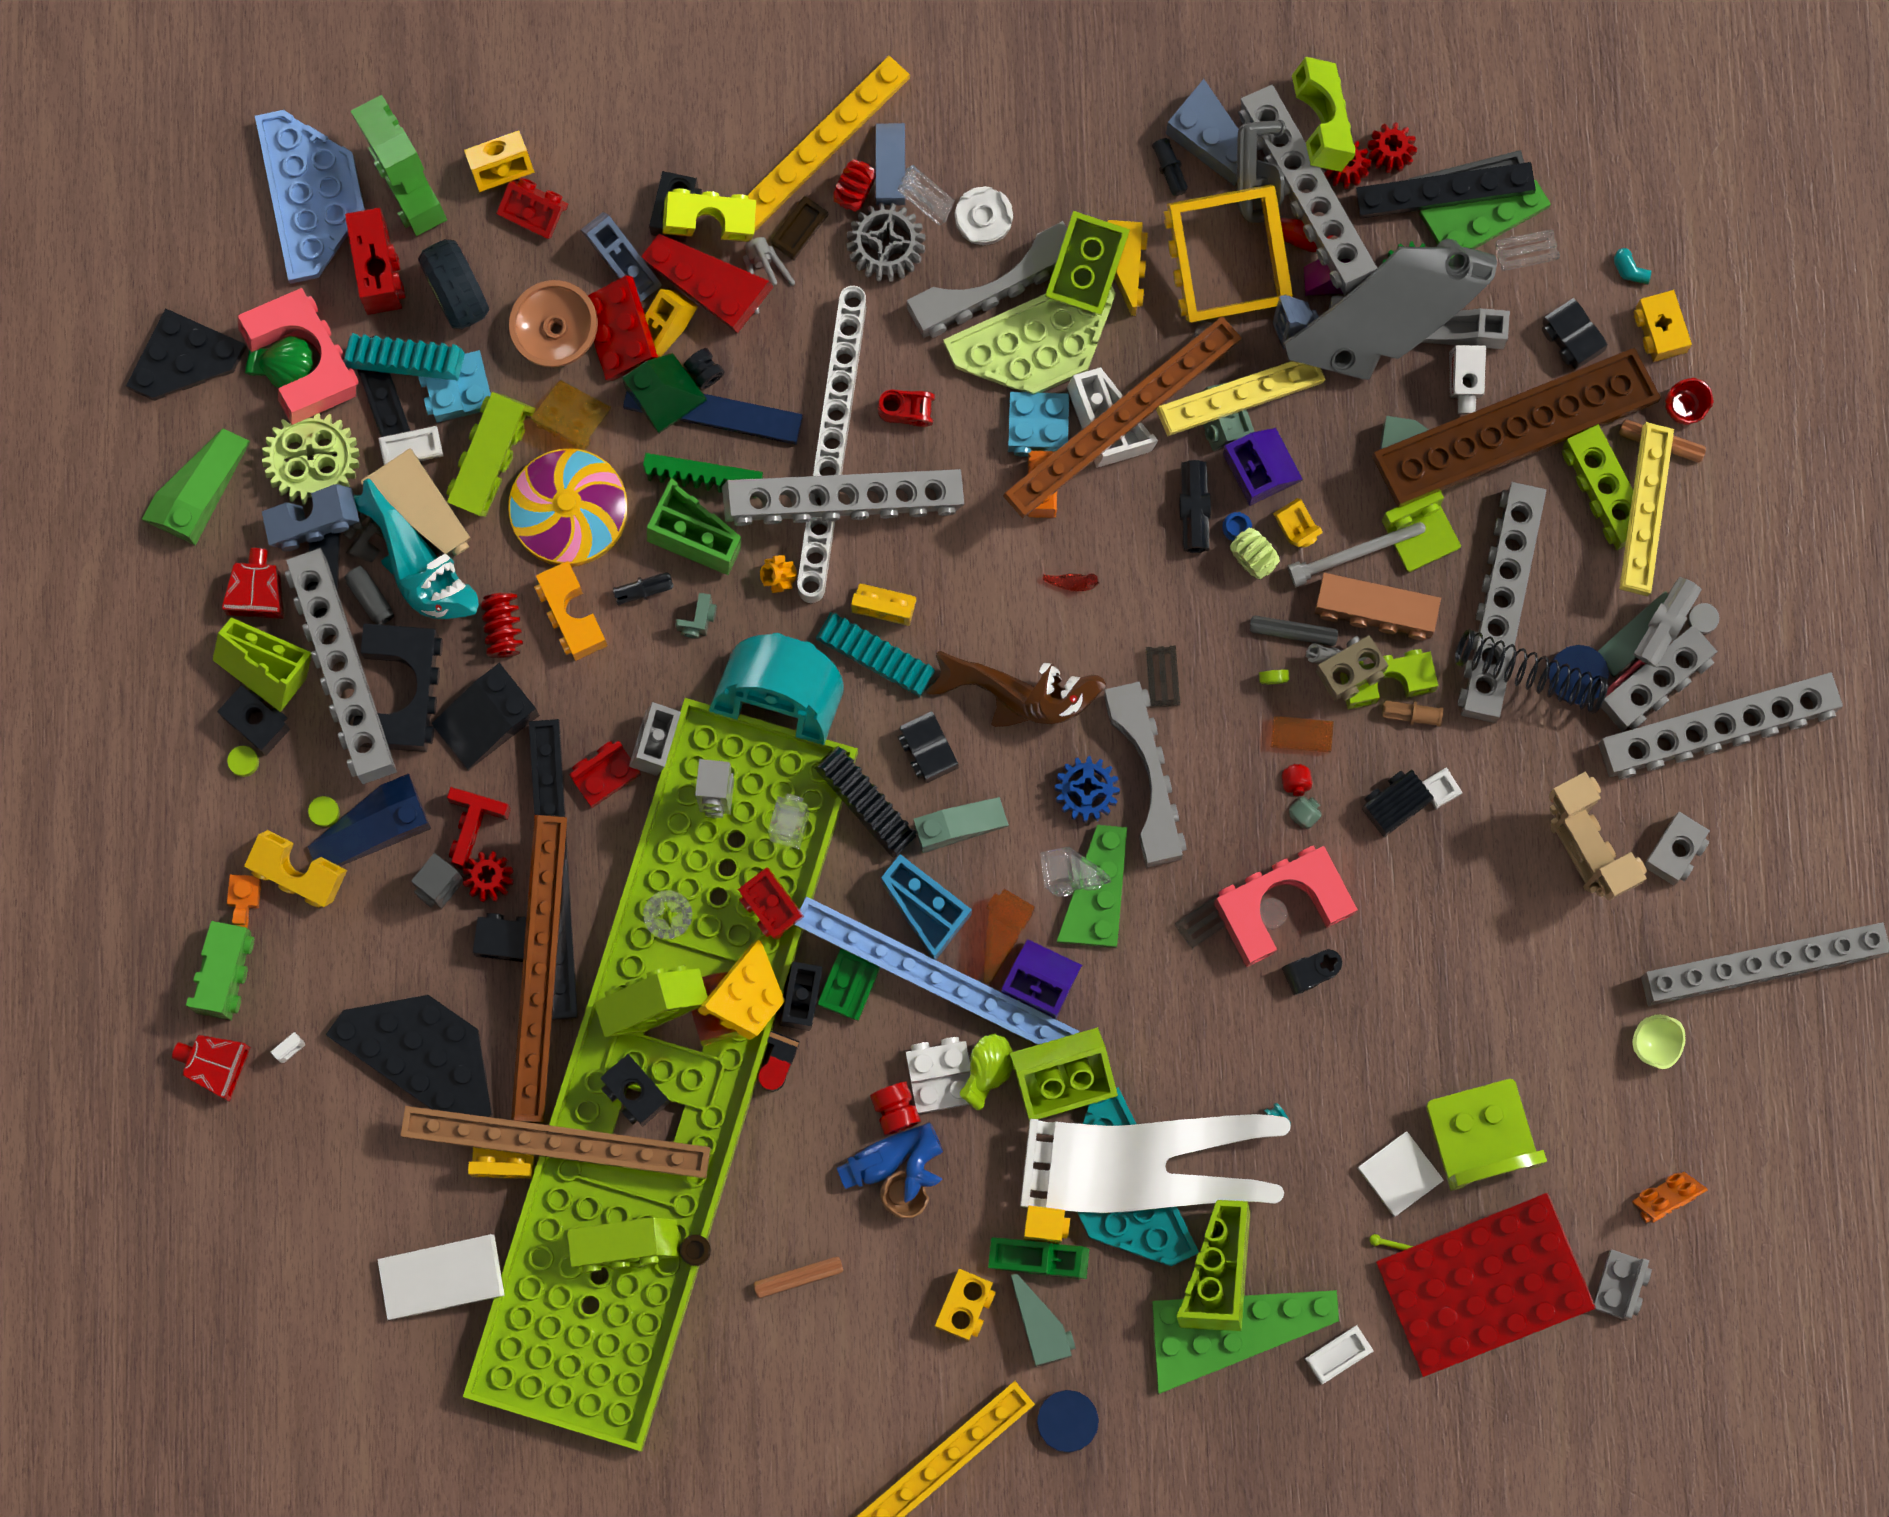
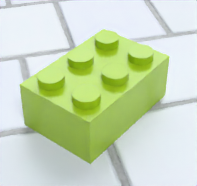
M1073 211L1045 297L1102 316L1130 229Z
M683 965L665 972L664 968H660L646 973V979L637 978L626 982V988L624 989L623 987H618L606 991V997L594 1002L604 1037L645 1032L698 1009L708 998L700 969L687 970L686 966Z
M1098 1027L1010 1053L1029 1121L1030 1119L1045 1118L1118 1096L1106 1047Z

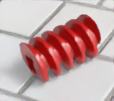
M494 593L483 597L484 601L480 604L481 609L486 611L482 615V620L487 623L483 630L484 633L488 634L485 638V644L491 647L487 648L486 654L491 658H505L520 654L515 648L523 645V641L514 639V636L522 633V630L513 628V624L520 622V617L511 616V613L519 610V606L510 604V601L518 598L517 594Z

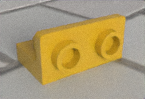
M861 583L858 585L857 593L853 595L851 603L852 613L910 626L916 597Z
M473 1147L472 1162H469L468 1174L471 1177L532 1179L534 1174V1155Z

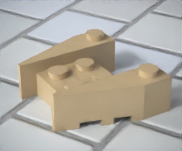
M1585 771L1555 787L1550 792L1549 799L1553 803L1550 806V812L1552 815L1556 814V817L1551 820V831L1553 834H1558L1585 882L1584 889L1591 893L1596 891L1600 897L1605 895L1606 899L1610 901L1642 884L1647 879L1644 875L1647 873V870L1639 857L1635 858L1632 852L1614 860L1616 853L1612 845L1608 841H1603L1599 834L1601 830L1599 822L1593 814L1590 816L1588 814L1601 799L1599 795L1601 789L1594 777L1589 778Z

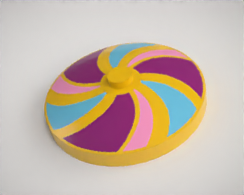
M566 448L544 453L524 467L512 486L508 510L513 531L519 542L529 553L552 565H559L569 561L571 566H579L600 558L616 544L626 525L628 501L624 485L619 475L609 463L588 451Z

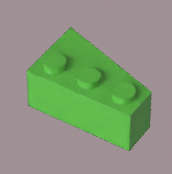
M211 921L201 953V957H203L200 972L195 973L193 980L197 983L194 998L188 997L186 1006L196 1014L232 1021L233 1013H238L241 1004V996H238L239 986L245 983L248 967L244 966L246 955L252 953L254 946V937L251 936L252 932L248 928Z

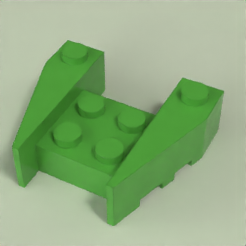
M380 95L351 110L354 119L370 145L368 150L374 159L377 171L381 178L384 177L401 208V211L397 214L404 227L408 228L411 226L415 235L418 236L447 221L444 211L423 173L425 169L404 129L400 127L397 118L390 110L384 97Z

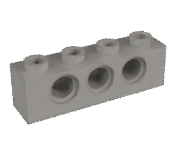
M1692 625L1667 647V651L1656 667L1645 664L1604 699L1601 708L1622 732L1628 727H1631L1632 730L1636 729L1647 720L1644 716L1646 712L1651 708L1658 711L1669 701L1667 698L1669 693L1674 689L1679 693L1692 682L1689 677L1693 673L1698 671L1702 674L1715 663L1712 658L1718 651L1697 627ZM1676 657H1686L1689 661V668L1679 667L1676 663ZM1656 674L1664 676L1667 680V686H1657L1654 683L1653 676ZM1638 693L1642 695L1645 704L1642 706L1635 705L1631 701V694Z

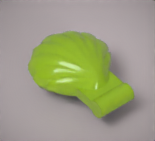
M996 1034L984 1036L972 1049L970 1055L971 1075L965 1086L961 1089L960 1096L975 1110H980L984 1107V1101L989 1091L1006 1082L1012 1072L1013 1063L1010 1053L1013 1050L1007 1039L1003 1036Z

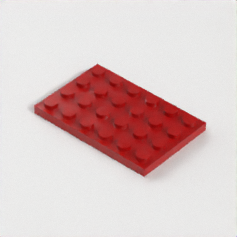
M1548 1193L1376 1261L1423 1377L1596 1309Z

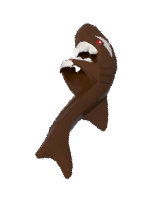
M938 651L936 658L941 669L940 676L925 690L927 694L935 695L949 692L962 685H977L991 692L996 697L997 708L991 725L994 727H1004L1025 721L1050 725L1066 722L1081 714L1105 689L1106 683L1099 675L1071 676L1066 682L1065 688L1058 684L1061 682L1059 670L1052 663H1043L1039 670L1042 677L1034 687L1004 672Z

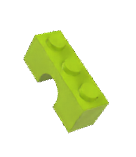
M1422 649L1411 650L1404 653L1405 657L1393 659V655L1383 656L1389 665L1386 672L1383 673L1385 675L1384 678L1398 680L1403 685L1406 698L1433 693L1437 690L1438 681L1431 651L1422 653ZM1358 661L1363 669L1369 670L1374 668V663L1364 665L1363 661ZM1341 672V683L1344 685L1349 680L1347 675ZM1368 682L1358 688V694L1346 700L1347 709L1377 704L1380 698L1378 682L1372 686H1369Z

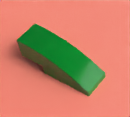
M991 1237L988 1268L1046 1276L1087 1279L1090 1249L1083 1246Z

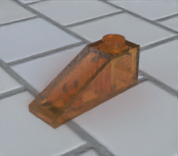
M1003 889L1000 895L995 893L986 907L990 912L988 914L983 984L987 986L991 985L1035 912L1033 905L1006 889Z

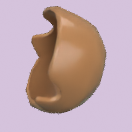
M896 1171L886 1177L880 1190V1198L884 1208L898 1218H914L924 1211L929 1201L925 1187L921 1186L914 1199L907 1203L904 1202L906 1171Z

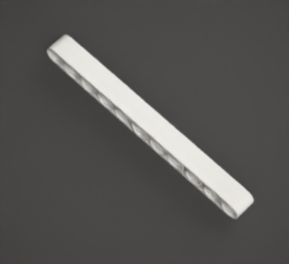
M858 286L844 288L839 297L813 476H822L820 471L825 467L834 468L836 470L835 475H842L866 315V295ZM850 298H857L861 301L857 307H849L845 304ZM845 326H853L857 330L851 336L844 335L841 332ZM841 354H849L853 359L847 364H842L837 361V358ZM838 382H844L849 387L844 392H837L833 389V386ZM834 410H839L844 413V417L841 420L834 421L829 418V414ZM832 438L840 442V445L835 449H828L824 445L828 439ZM811 493L809 500L811 504L819 506L816 503V499L819 496ZM822 517L811 518V521L806 522L797 585L800 598L807 603L820 601L825 593L835 521H822ZM817 524H823L828 528L823 535H816L811 530ZM817 552L823 555L824 558L820 563L812 564L807 560L808 556ZM809 581H814L819 584V589L813 593H808L803 589V586Z

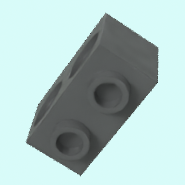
M433 853L411 882L416 887L414 893L420 900L431 908L436 904L442 909L462 885L464 879L455 868Z

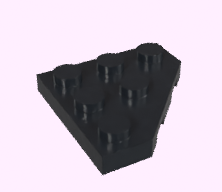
M165 308L126 387L131 391L156 401L172 392L181 389L184 391L221 375L223 377L234 373L246 349V345Z

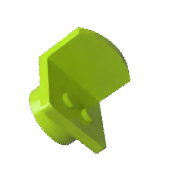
M1506 1079L1433 1099L1426 1105L1450 1191L1458 1190L1470 1183L1523 1168H1527V1170L1538 1168L1547 1162L1544 1150L1536 1151L1518 1088L1513 1079Z

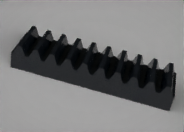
M839 746L834 747L814 767L891 857L897 856L917 836V832L908 826L909 823L901 818V814L893 809L892 803L885 800V795L877 791L878 787L869 782L870 778L862 774V769L855 766L854 760L846 755L844 749Z

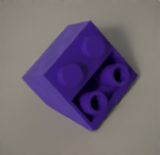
M1276 428L1252 432L1224 447L1223 456L1249 506L1303 480Z
M1027 939L1002 987L1001 993L1057 1019L1082 965Z

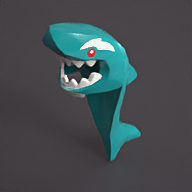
M365 479L363 481V493L361 495H354L356 509L371 517L381 527L389 553L388 556L381 560V563L394 575L399 591L406 602L421 615L433 619L460 618L476 614L479 606L478 596L469 584H464L458 578L453 559L447 554L437 557L417 531L385 499L371 479Z

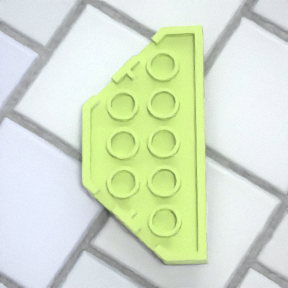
M1111 286L1102 316L1046 298V294L943 339V344L955 369L1020 392H1028L1034 395L1042 393L1071 380L1073 375L1088 371L1116 293Z

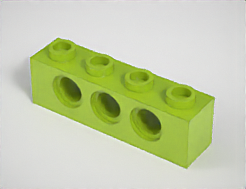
M1598 424L1568 438L1563 445L1562 455L1567 465L1573 466L1578 475L1576 476V482L1580 490L1587 492L1591 500L1589 506L1593 515L1596 518L1600 517L1605 527L1603 528V533L1609 544H1614L1616 550H1619L1626 545L1633 488ZM1587 457L1596 459L1599 467H1588L1584 459ZM1598 484H1608L1612 488V493H1602L1598 488ZM1612 510H1622L1626 515V519H1615L1612 515Z

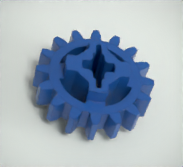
M1091 756L1087 757L1086 763H1081L1079 758H1075L1074 767L1066 763L1064 769L1067 773H1058L1057 779L1062 784H1056L1054 790L1062 794L1056 797V802L1065 803L1062 808L1063 813L1069 810L1073 811V820L1078 815H1082L1083 822L1087 823L1089 816L1093 815V818L1099 821L1100 812L1108 816L1110 814L1108 805L1116 806L1117 800L1112 795L1120 794V788L1113 787L1119 778L1118 776L1110 777L1113 768L1109 766L1103 769L1102 759L1093 764ZM1083 771L1082 776L1077 781L1069 782L1072 776ZM1094 772L1099 774L1104 779L1106 784L1104 782H1099L1095 778ZM1086 783L1090 784V788L1093 789L1088 796L1084 795V790H1082ZM1069 796L1075 797L1081 803V807L1075 805ZM1106 797L1100 805L1092 808V803L1096 799Z

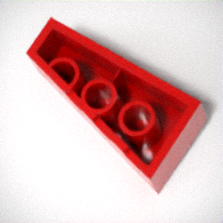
M661 234L657 235L641 256L646 264L737 334L774 288L769 280Z

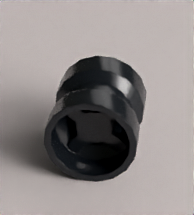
M708 348L697 351L684 363L687 371L695 375L696 383L701 389L712 386L725 373L720 364H715L712 361L713 355Z

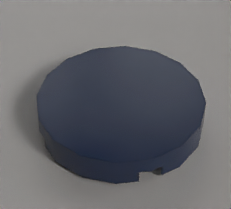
M1569 646L1557 653L1553 660L1559 662L1560 667L1567 663L1571 670L1578 667L1581 670V674L1589 671L1592 674V678L1598 675L1607 679L1609 677L1607 662L1598 651L1590 646ZM1555 662L1549 668V683H1551L1557 671V663ZM1566 666L1560 671L1559 680L1554 692L1557 697L1568 675V667ZM1577 670L1571 674L1569 687L1563 699L1567 703H1569L1573 687L1579 679V672ZM1588 674L1582 678L1579 694L1574 703L1576 705H1580L1582 695L1590 682ZM1598 678L1593 681L1592 688L1595 682L1598 680ZM1601 685L1596 693L1595 699L1599 697ZM1587 691L1586 696H1585V698H1584L1583 704H1584V702H1585V700H1586L1588 691Z
M1071 1390L1056 1392L1048 1397L1039 1409L1037 1419L1040 1436L1046 1444L1057 1451L1068 1453L1081 1450L1091 1443L1097 1433L1099 1423L1096 1407L1091 1400L1082 1393Z

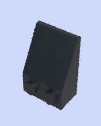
M499 662L477 679L431 724L469 771L526 727L529 721L535 720L540 715L535 706Z

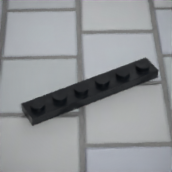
M1527 162L1356 187V196L1360 219L1534 194L1536 188L1532 164Z

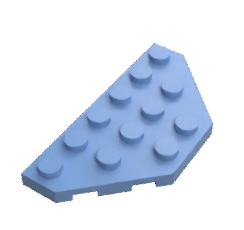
M285 110L256 115L255 120L288 281L291 284L319 278L348 236L345 214L365 210L354 155L350 150L329 140L327 136L295 119L293 115Z

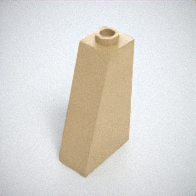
M411 448L361 480L363 484L365 479H371L385 499L404 519L444 554L449 555L452 553L455 557L469 548L467 542L472 540Z

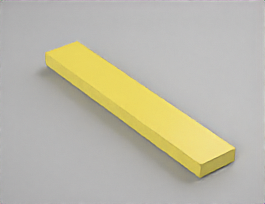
M1290 361L1161 405L1156 411L1167 436L1322 384L1326 379L1321 368Z
M1649 422L1642 425L1619 587L1620 590L1644 596L1650 595L1652 591L1674 433L1672 428Z

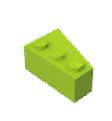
M651 1217L568 1229L571 1267H580L583 1269V1273L601 1271V1266L611 1265V1269L630 1267V1262L640 1261V1265L659 1263L658 1259L681 1257L677 1220Z

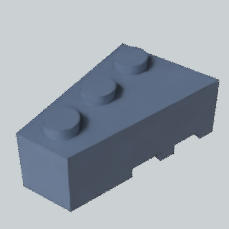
M1203 79L1168 121L1166 135L1235 186L1237 184V140L1239 129Z

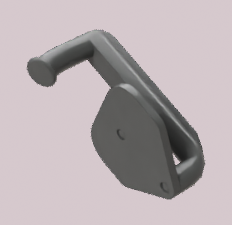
M1278 120L1243 124L1238 130L1237 191L1270 184L1274 185L1279 208L1284 200V174L1278 165L1256 160L1257 135L1274 134L1276 137H1281L1285 132V122ZM1261 198L1237 202L1239 211L1245 220L1251 223L1265 222Z

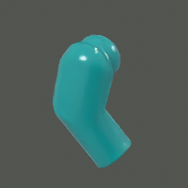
M1619 249L1614 256V264L1620 276L1625 280L1648 285L1652 271L1637 267L1629 249Z

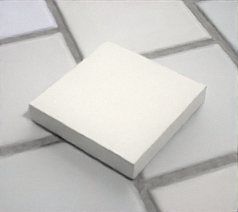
M1407 1131L1357 1168L1393 1217L1444 1181Z

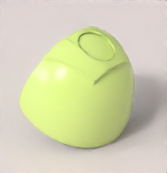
M1659 1014L1646 1017L1638 1024L1632 1041L1634 1052H1636L1640 1060L1648 1065L1659 1069L1670 1068L1678 1061L1685 1046V1030L1683 1025L1677 1019Z

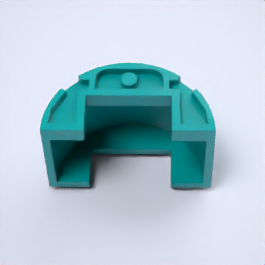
M781 633L757 635L741 641L732 650L709 712L738 720L742 702L798 718L795 737L824 745L844 692L843 679L834 663L825 654L816 649L812 643L787 637Z

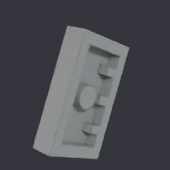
M1611 1249L1595 1295L1594 1304L1596 1309L1594 1310L1624 1320H1630L1633 1315L1637 1316L1643 1298L1638 1297L1642 1285L1647 1286L1652 1269L1648 1268L1649 1260L1639 1259Z

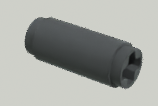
M362 566L354 568L345 575L346 584L373 623L384 625L394 617L393 609Z

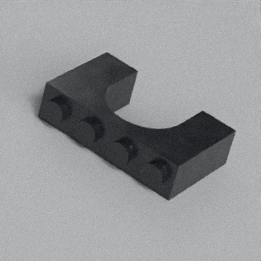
M363 624L361 654L364 659L400 662L413 669L417 676V691L407 707L391 714L378 713L389 749L427 752L428 744L433 743L434 726H430L431 714H436L437 697L433 696L434 685L439 684L440 668L436 667V658L442 655L443 639L439 638L436 629ZM355 716L353 726L359 725L363 720V716ZM364 743L360 747L371 748L372 743Z

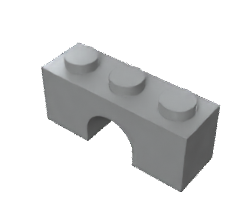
M699 759L695 796L700 812H705L707 817L723 818V814H731L734 787L731 764L724 761Z

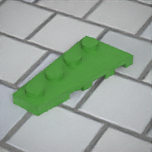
M1534 180L1536 188L1534 194L1421 210L1419 215L1437 244L1445 239H1453L1462 247L1476 249L1550 208L1551 203L1538 182Z
M1097 825L1057 943L1117 948L1127 827Z

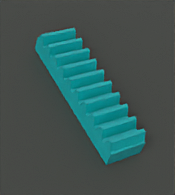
M352 333L343 362L347 368L458 381L465 353L462 348L455 344H452V347L447 346L445 343H441V346H438L434 342L425 344L419 340L418 343H415L411 339L404 342L400 338H396V341H393L389 337H385L384 340L375 335L374 338H370L366 334L359 337L357 334Z
M830 612L816 636V640L918 697H921L935 673V669L931 665L924 664L920 659L912 657L909 653H904L900 648L894 647L889 642L881 640L876 635H872L869 631L861 629L857 624L850 623L846 618L839 617L835 612Z

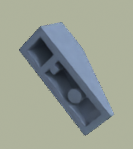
M602 212L581 229V232L619 279L626 275L633 276L641 302L662 286L608 214Z
M1287 295L1279 297L1272 322L1283 349H1285L1283 342L1319 317L1316 310L1311 311L1308 302Z

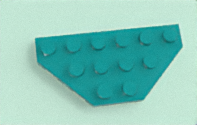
M1117 1087L1118 1096L1089 1104L1083 1124L1122 1126L1135 1125L1136 1122L1119 1087ZM1177 1207L1120 1213L1077 1212L1090 1239L1172 1267L1199 1253Z

